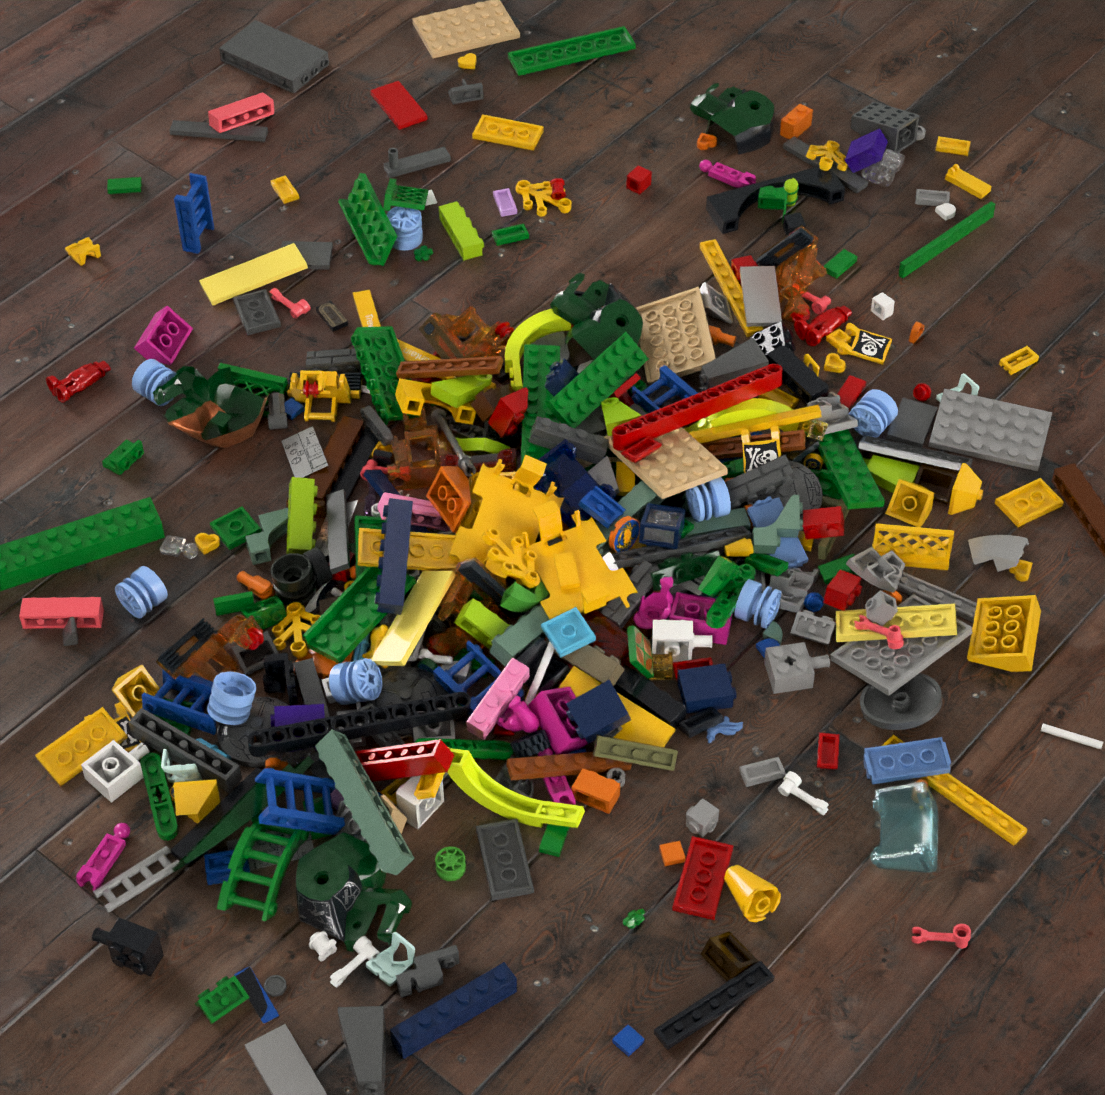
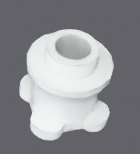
M325 931L314 933L310 937L309 947L319 954L318 959L320 961H324L337 950L335 946L337 942L334 939L329 940Z

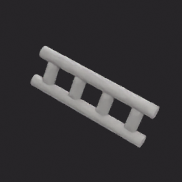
M165 846L93 891V894L96 898L104 895L109 902L104 905V908L109 913L175 872L173 867L179 860L171 863L166 857L171 852ZM159 861L164 869L153 875L148 867ZM141 872L146 880L134 886L129 878ZM122 883L127 892L116 898L111 890Z

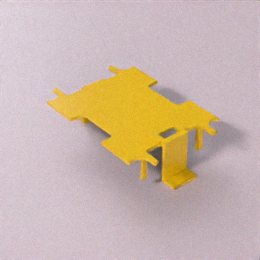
M528 455L524 456L522 465L511 479L500 475L505 466L501 464V459H498L496 466L493 468L486 467L484 463L482 464L472 493L482 498L474 525L471 529L459 526L449 556H456L459 559L460 565L464 564L466 559L475 561L485 571L503 579H506L507 576L513 578L521 586H524L521 578L505 575L501 572L500 567L503 562L493 561L488 558L487 553L492 547L499 548L496 545L486 544L482 540V535L486 529L496 528L499 531V539L510 550H513L510 544L514 536H521L526 531L529 545H532L536 542L539 533L538 519L533 512V508L553 500L558 508H561L564 498H559L554 494L557 489L554 486L555 482L551 481L546 494L533 489L543 476L547 464ZM514 483L528 488L527 493L524 494L512 489Z
M554 500L533 508V512L538 519L541 541L529 545L528 534L526 531L519 536L524 541L521 547V558L523 565L526 567V561L523 558L524 554L528 550H532L537 555L534 561V571L538 573L550 594V597L540 601V604L549 620L577 607L580 613L584 612L586 614L605 606L606 602L620 597L625 607L629 608L630 605L627 597L632 593L638 592L623 567L611 571L596 548L597 545L606 542V539L594 519L591 517L587 521H581L580 511H574L575 514L571 515L576 527L563 532L560 509ZM561 536L563 541L551 546L548 545L547 541ZM573 552L580 587L561 590L554 555Z

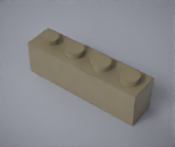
M586 645L561 658L601 683L610 679L613 686L625 670L620 665L621 661L613 655L607 657L604 655L605 651L596 645L594 648ZM554 649L553 654L560 657L557 651Z

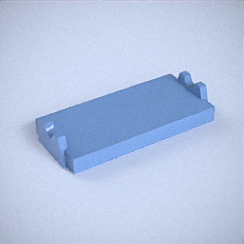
M769 496L764 500H757L753 506L747 508V513L754 527H766L778 519L784 507L779 497L772 499ZM780 537V547L776 548L775 554H767L788 562L789 569L803 566L802 564L808 562V557L798 537Z
M942 737L864 748V768L866 769L867 779H871L872 785L947 774L951 770V760L946 743L943 742Z

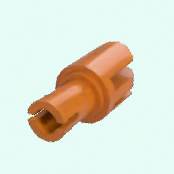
M709 325L713 345L722 343L734 347L736 336L722 333L721 328Z
M245 571L238 573L237 581L247 586L248 591H252L255 596L264 600L276 595L272 583L261 576L256 575L253 577Z

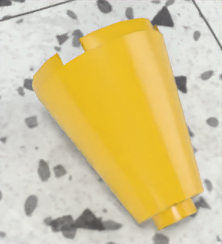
M740 865L731 866L727 869L724 880L745 918L750 922H759L766 919L764 915L769 911L773 913L780 903L781 894L775 885Z

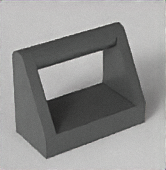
M268 631L262 633L264 641L261 645L265 644L271 654H279ZM243 643L233 646L229 652L242 673L247 676L265 668L264 659L246 667L240 655L250 651V649L246 648Z

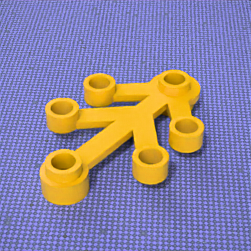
M829 140L824 146L810 145L806 157L811 160H815L816 156H825L821 157L819 162V168L824 171H829L834 161L838 164L837 168L841 171H846L848 167L845 162L846 156L840 152V145L835 141Z
M520 180L515 187L516 192L523 197V208L525 210L533 209V201L530 200L529 195L535 197L538 216H545L547 214V208L544 206L543 201L557 206L562 213H568L572 208L570 199L562 198L557 200L550 197L552 187L549 181L530 184L527 180Z
M496 528L486 529L482 535V540L488 545H496L499 548L492 547L487 553L488 558L493 561L503 562L500 567L501 572L505 575L521 578L524 586L528 588L538 586L540 577L534 571V561L537 558L536 553L528 550L524 554L525 567L521 558V547L524 544L521 537L514 536L511 540L512 553L499 539V531Z
M293 602L287 606V616L272 628L274 636L277 637L273 643L277 650H283L286 647L285 641L294 634V642L291 644L290 649L293 656L300 659L305 657L308 651L306 643L303 641L302 631L306 632L311 627V625L301 622V618L310 621L313 625L321 615L308 613L301 603ZM293 621V624L285 631L284 628Z

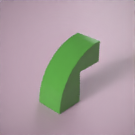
M514 582L504 591L500 606L513 612H527L545 599L549 593L542 582L528 590Z

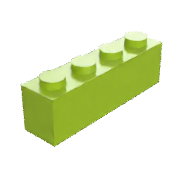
M457 201L439 206V220L463 261L482 256L484 242L482 238L478 237L476 228L472 227L470 218L466 217L464 208L460 207Z
M292 477L290 480L286 554L298 553L303 555V553L315 548L316 541L312 539V535L316 531V521H313V515H316L317 511L314 497H317L318 487L314 486L315 479Z
M474 598L463 605L454 622L490 650L494 637L498 634L502 635L507 627L510 626Z

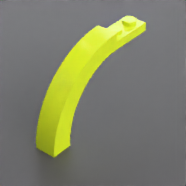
M552 308L539 312L522 322L514 330L507 342L505 349V373H509V378H513L510 384L515 392L523 388L520 360L524 354V344H532L541 337L552 333L571 330V323L554 314Z
M751 398L700 419L695 424L684 429L689 433L793 409L776 401ZM806 421L778 427L784 432L792 430H804L805 434L809 432Z
M450 749L455 756L447 773L467 795L482 806L510 820L517 819L519 823L542 828L545 823L578 828L585 812L583 806L542 801L518 794L488 776L475 762L470 751Z

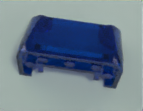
M564 439L538 459L547 465L543 476L533 489L546 494L551 481L555 482L554 486L557 489L554 494L559 498H564L560 508L561 520L571 529L576 527L571 515L575 514L574 511H580L581 521H587L592 517L578 504L595 486L612 499L617 494L611 485L604 483L599 485L575 459L577 449L574 444Z

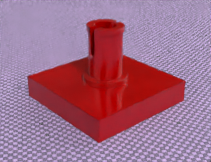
M635 373L608 398H618L628 407L633 405L634 402L627 392L629 388L641 379L640 376Z

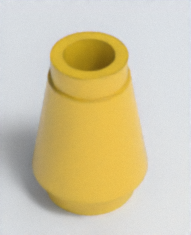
M743 538L725 545V556L749 557V554L754 553L751 539Z

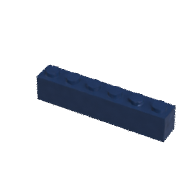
M389 498L388 505H384L383 517H386V522H382L381 534L385 535L384 540L381 539L379 548V551H383V556L379 557L378 569H381V575L378 574L376 586L379 587V592H376L374 604H378L377 612L401 615L403 610L413 501Z
M503 962L391 1028V1043L403 1059L407 1058L516 993L517 978L506 963Z

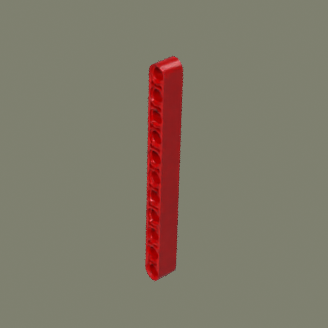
M769 364L618 425L612 429L613 448L618 451H624L646 437L654 439L776 389L782 385V366L779 364Z

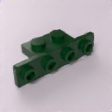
M713 551L701 556L692 554V552H684L681 554V557L665 559L663 563L657 564L660 570L651 572L654 591L661 590L660 579L664 577H672L674 580L673 586L707 575L718 555L720 556L719 551Z

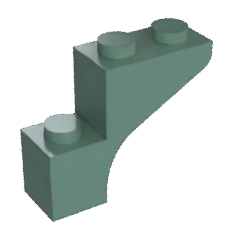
M792 495L778 519L773 524L766 527L753 528L752 544L754 553L775 554L776 548L780 547V537H798L799 531L803 530V519H800L803 503L799 502V495Z
M288 508L258 515L262 532L245 536L247 549L253 565L271 561L270 548L272 544L287 533Z

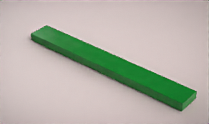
M992 201L987 203L900 262L898 276L901 278L906 277L994 216L996 204Z

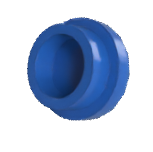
M812 592L805 597L804 604L808 610L816 612L823 607L824 599L821 594Z

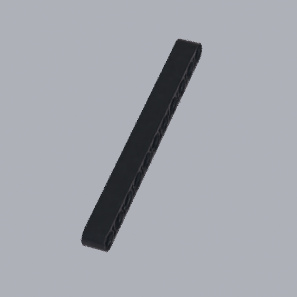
M456 692L257 730L248 736V749L252 756L263 757L314 747L332 729L345 734L347 739L351 740L464 718L470 713L471 697L465 692ZM423 711V712H425V713H424V714H419V713H417V712ZM378 719H383V720H385V721L379 722V721H377V720H378ZM343 727L344 729L338 730L336 728ZM316 731H323V733H320V734L315 733V732H316Z

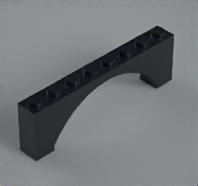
M818 166L707 196L706 210L721 233L725 234L738 230V222L741 215L751 205L758 202L761 187H783L785 181L795 178L799 186L797 195L820 199L827 202L828 205L844 201L845 187L832 169L824 171Z

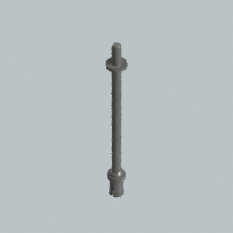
M433 406L430 415L431 421L438 423L459 458V468L464 471L466 476H472L471 471L473 474L476 473L472 458L464 454L446 423L445 410Z

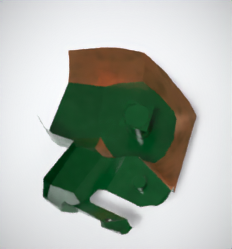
M183 366L176 371L177 375L163 386H158L153 392L154 401L158 405L181 393L185 394L186 398L180 399L168 408L163 417L167 419L169 425L174 426L187 435L220 448L233 446L254 435L268 396L262 398L235 386L230 367L215 372L207 380L194 367Z

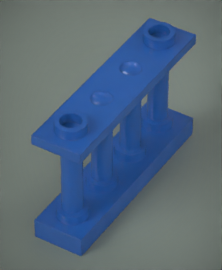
M190 173L191 189L186 196L176 195L174 202L183 251L199 254L201 251L199 237L204 228L213 230L214 222L207 178L203 175Z
M666 365L659 368V380L643 391L638 390L635 386L631 387L633 402L637 405L639 404L648 413L660 409V405L675 395L683 400L698 393ZM663 385H667L670 388L668 392L653 402L647 397Z
M468 641L466 643L468 653L449 670H443L438 666L433 671L434 679L449 694L456 692L467 693V689L487 672L496 680L502 673L483 654V650L479 645H474ZM475 658L482 666L462 684H457L453 680V676ZM493 681L476 697L473 696L471 698V708L469 713L470 715L474 712L476 707L479 705V703L484 698V696L489 691V689L495 681ZM521 688L517 695L521 698L520 701L525 702V692Z
M165 667L162 670L163 686L154 696L147 693L142 694V708L152 714L215 735L216 720L211 718L209 714L198 711L206 701H209L213 682L180 670H175L171 673ZM170 689L180 691L172 702L162 699ZM188 695L198 696L199 698L190 708L180 705Z
M264 768L255 778L256 783L266 784L268 807L259 815V824L301 829L329 835H336L345 826L344 818L333 815L331 793L336 789L334 780L278 771L273 768ZM275 786L285 787L287 809L277 806ZM294 789L304 791L306 812L296 809ZM312 792L322 793L325 815L317 814L314 811Z

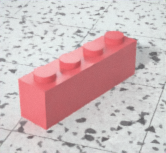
M262 92L208 111L209 126L222 133L273 115V99Z
M101 597L22 598L19 617L23 629L64 628L70 617L75 618L77 628H101L104 607Z

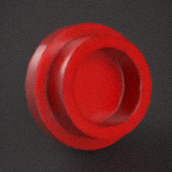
M920 383L914 388L913 395L919 401H926L931 396V388L925 383Z

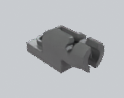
M450 946L414 957V970L409 969L395 975L401 998L412 995L413 988L420 993L423 990L443 984L441 969L452 968L459 964L457 946Z

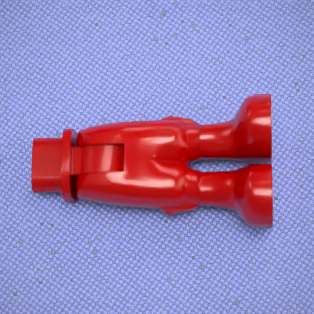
M844 305L841 307L836 306L823 312L809 324L803 319L794 323V330L801 340L806 339L807 345L816 346L824 336L829 335L846 322L848 317L852 315V311Z
M104 360L99 363L95 361L93 364L89 363L81 366L62 380H58L55 376L50 375L46 377V383L53 396H57L58 400L64 403L75 393L83 391L100 378H103L105 373L110 371L111 368Z

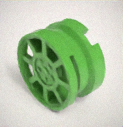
M445 847L436 854V872L441 879L456 881L464 875L466 871L465 855L459 848Z

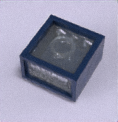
M647 503L640 523L639 543L648 546L654 545L667 549H677L684 529L685 509Z

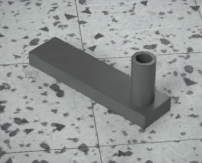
M444 146L398 159V149L389 148V162L384 163V169L389 178L450 162L451 156Z

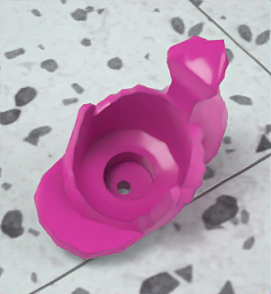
M672 577L660 579L662 587L660 593L653 592L646 598L642 596L639 610L633 618L638 627L652 629L653 620H666L669 617L674 602L673 596L669 591L673 587L674 580Z
M518 695L514 696L503 715H500L497 724L510 731L518 732L524 730L527 733L536 732L539 728L538 718L531 712L526 702L520 701L521 698Z

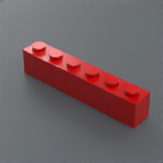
M441 739L355 751L371 782L448 772L455 756Z

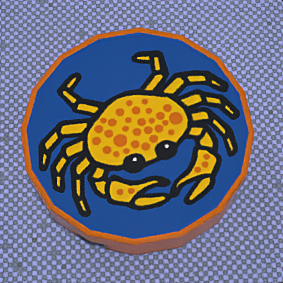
M626 516L616 522L615 530L611 531L609 535V547L616 553L631 549L640 533V523L638 520L631 516Z

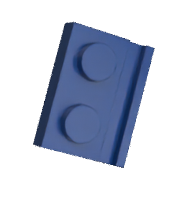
M597 486L586 494L578 504V506L607 529L626 510Z
M234 850L204 855L208 885L223 883V881L228 882L231 869H228V865ZM246 860L243 870L250 873L249 860Z

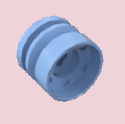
M398 206L392 208L387 213V217L397 234L393 248L405 251L418 247L423 240L421 212L418 209Z
M148 359L139 365L133 375V390L158 405L154 401L153 392L158 386H163L177 373L155 359ZM172 398V399H170V400L166 401L165 403L160 404V405H158V406H164V405L168 404L170 401H172L174 398Z
M872 389L851 409L849 415L858 421V427L854 428L856 432L862 436L867 435L877 438L896 418L898 408L894 400L887 393Z
M722 477L686 490L688 508L695 522H702L704 519L709 520L712 515L718 518L730 514V496Z
M141 566L131 574L130 578H125L123 582L115 586V592L121 604L130 614L137 618L144 617L147 612L152 610V606H158L168 596L161 579L146 566Z
M748 579L738 597L734 613L735 618L748 622L754 615V625L761 623V627L767 629L779 610L781 591L775 589L772 592V587L767 586L762 593V584Z
M364 658L354 660L353 662L338 663L330 671L329 688L336 702L341 705L372 701L378 698L381 693L382 675L377 664L371 659Z
M228 671L216 675L207 706L208 714L217 722L226 725H239L246 722L250 716L256 692L255 682L248 676L238 672Z

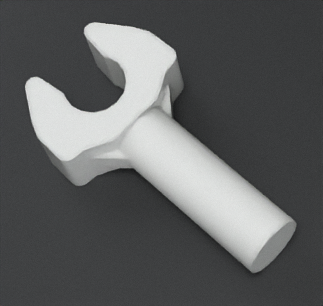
M421 649L417 657L420 659L428 658L435 663L452 664L453 662L451 656L433 655L428 649Z

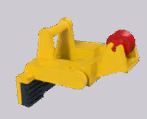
M300 370V372H290L289 390L287 394L289 398L292 397L299 403H305V421L331 420V422H336L338 403H351L352 398L360 399L361 373L337 374V371ZM313 398H332L331 413H312Z

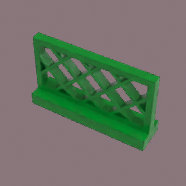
M390 178L385 192L383 207L385 211H390L391 206L418 210L425 209L429 190L396 185L397 179Z
M220 363L218 366V371L230 367L235 386L240 383L245 384L246 387L243 389L253 393L252 389L262 388L263 391L255 394L260 397L268 396V393L273 391L287 394L289 390L288 381L285 377ZM264 411L262 417L268 418L269 412Z

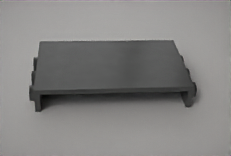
M254 20L219 48L222 62L293 94L329 65L327 51L257 20Z

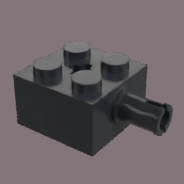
M118 918L110 932L97 927L92 934V941L108 946L112 962L115 965L130 968L139 975L145 974L151 977L164 956L158 932L122 918Z

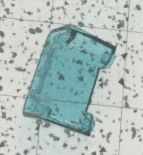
M924 781L876 790L873 807L881 816L880 846L874 847L873 852H871L872 863L878 868L924 873L935 872L937 870L938 808L933 795Z

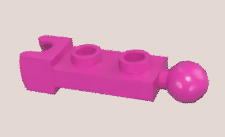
M709 160L700 162L699 167L702 172H709V177L733 187L740 188L756 183V176L751 173H742L718 162L713 166Z
M551 748L540 751L537 755L547 756L554 755ZM566 776L543 778L551 802L576 805L575 797L569 787Z
M119 823L114 827V836L107 833L88 862L81 867L76 875V881L80 887L84 886L88 881L93 886V891L101 887L105 876L126 846V842L123 839L130 835V827L126 823Z

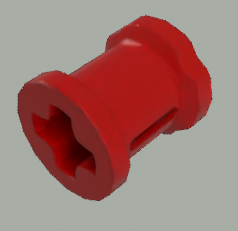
M555 178L550 181L552 199L560 200L566 197L564 192L565 183L561 178Z

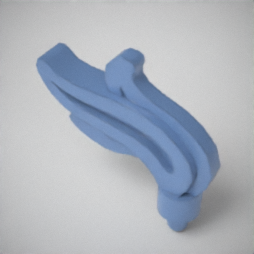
M724 716V722L706 730L708 743H711L718 733L724 735L736 734L737 731L743 728V722H729V718Z

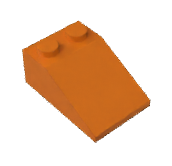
M441 466L426 497L452 532H456L471 504L469 482L467 476L458 466Z

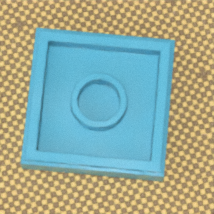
M577 607L541 624L542 630L560 658L596 641L595 634Z

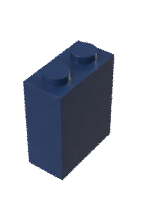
M565 358L559 362L555 361L549 368L550 371L546 376L544 387L555 396L579 373Z
M725 664L678 670L677 684L682 703L686 707V714L702 712L710 707L716 710L733 707V700L737 697L736 689L731 686L732 675L730 671H727Z
M610 679L566 703L569 708L566 711L571 722L576 721L578 725L575 729L580 739L585 738L588 744L596 740L597 735L603 736L631 720Z

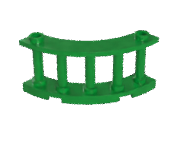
M262 810L251 819V822H253L252 826H246L234 849L228 865V869H231L228 882L223 881L217 909L226 911L234 904L263 911L262 921H267L275 916L278 904L276 900L286 870L298 848L308 840L310 831L259 824V815L263 812ZM272 830L292 836L290 838H285L265 833V831ZM259 840L285 846L281 857L252 850L256 841L258 842ZM252 858L276 864L277 867L273 878L245 872L243 867L246 860ZM245 880L269 886L266 903L238 896L235 893L238 881Z

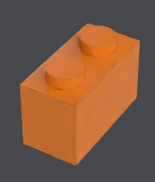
M798 104L781 119L780 135L789 140L792 137L798 138L812 125L813 110Z
M582 769L572 785V792L576 801L610 814L620 796V783L614 779L598 775L594 771Z

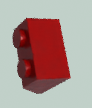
M525 387L500 398L488 424L501 438L508 435L511 436L517 432L518 425L524 419V414L528 408V389Z

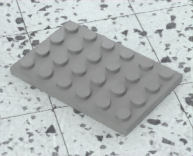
M944 389L928 447L1038 471L1052 412Z
M913 594L897 607L932 604ZM956 618L957 635L903 638L904 645L900 649L889 648L887 639L850 641L830 654V657L834 663L889 696L973 633L972 627Z

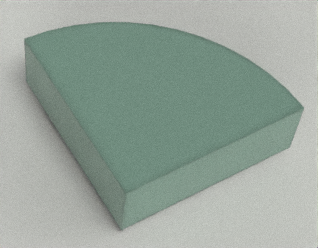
M772 621L764 631L762 638L775 639L781 645L783 636L781 627Z

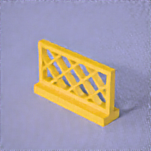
M876 524L872 547L880 556L893 551L905 563L906 567L948 570L954 531ZM879 531H887L889 534L883 536ZM907 533L908 536L903 538L899 534ZM927 535L928 537L922 540L919 536ZM941 536H942V537H949L948 539H946V540H944V541H941V540L939 539V537H941ZM895 537L898 541L891 543L889 539ZM914 539L917 543L911 545L908 541ZM934 541L937 544L931 547L927 543Z

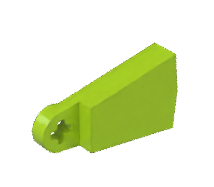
M468 375L432 382L431 395L444 403L458 408L475 399L474 397L491 385L492 375Z
M607 398L601 402L608 436H612V429L642 416L619 401L618 398Z
M456 438L465 455L476 456L501 453V459L508 460L510 447L488 438Z
M873 455L871 459L863 457L878 486L894 493L899 479L915 483L920 466Z

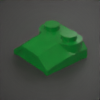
M718 555L698 590L709 596L716 597L728 583L737 580L740 575V567L730 559Z

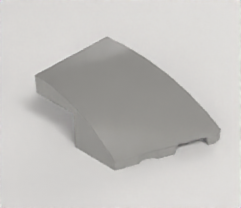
M829 392L828 397H819L807 403V407L819 405L822 417L813 419V421L823 434L858 427L857 419L849 415V408L840 403V396L834 392Z
M989 535L968 540L974 565L993 559L997 572L1017 566L1020 557L1024 554L1023 548L1025 545H1029L1027 538L1013 535Z
M873 547L855 555L846 563L861 578L889 592L897 590L898 582L905 567V563L893 551L880 556Z
M788 568L778 577L771 575L770 587H772V592L775 589L781 591L779 609L795 613L797 611L801 612L805 605V597L812 592L816 583L819 569H813V572H803L800 568Z

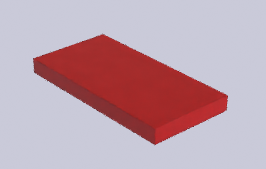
M399 81L370 90L371 96L399 130L428 120L427 114Z
M692 836L672 911L715 920L725 883L724 876L729 868L734 845Z

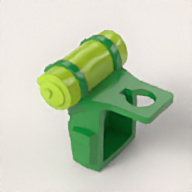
M792 178L785 181L783 187H761L758 196V208L783 210L784 221L786 206H794L798 199V181Z

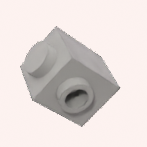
M881 590L865 604L867 618L881 626L890 621L898 612L896 599Z
M702 798L686 812V827L692 833L698 834L703 838L707 832H712L716 827L719 809Z

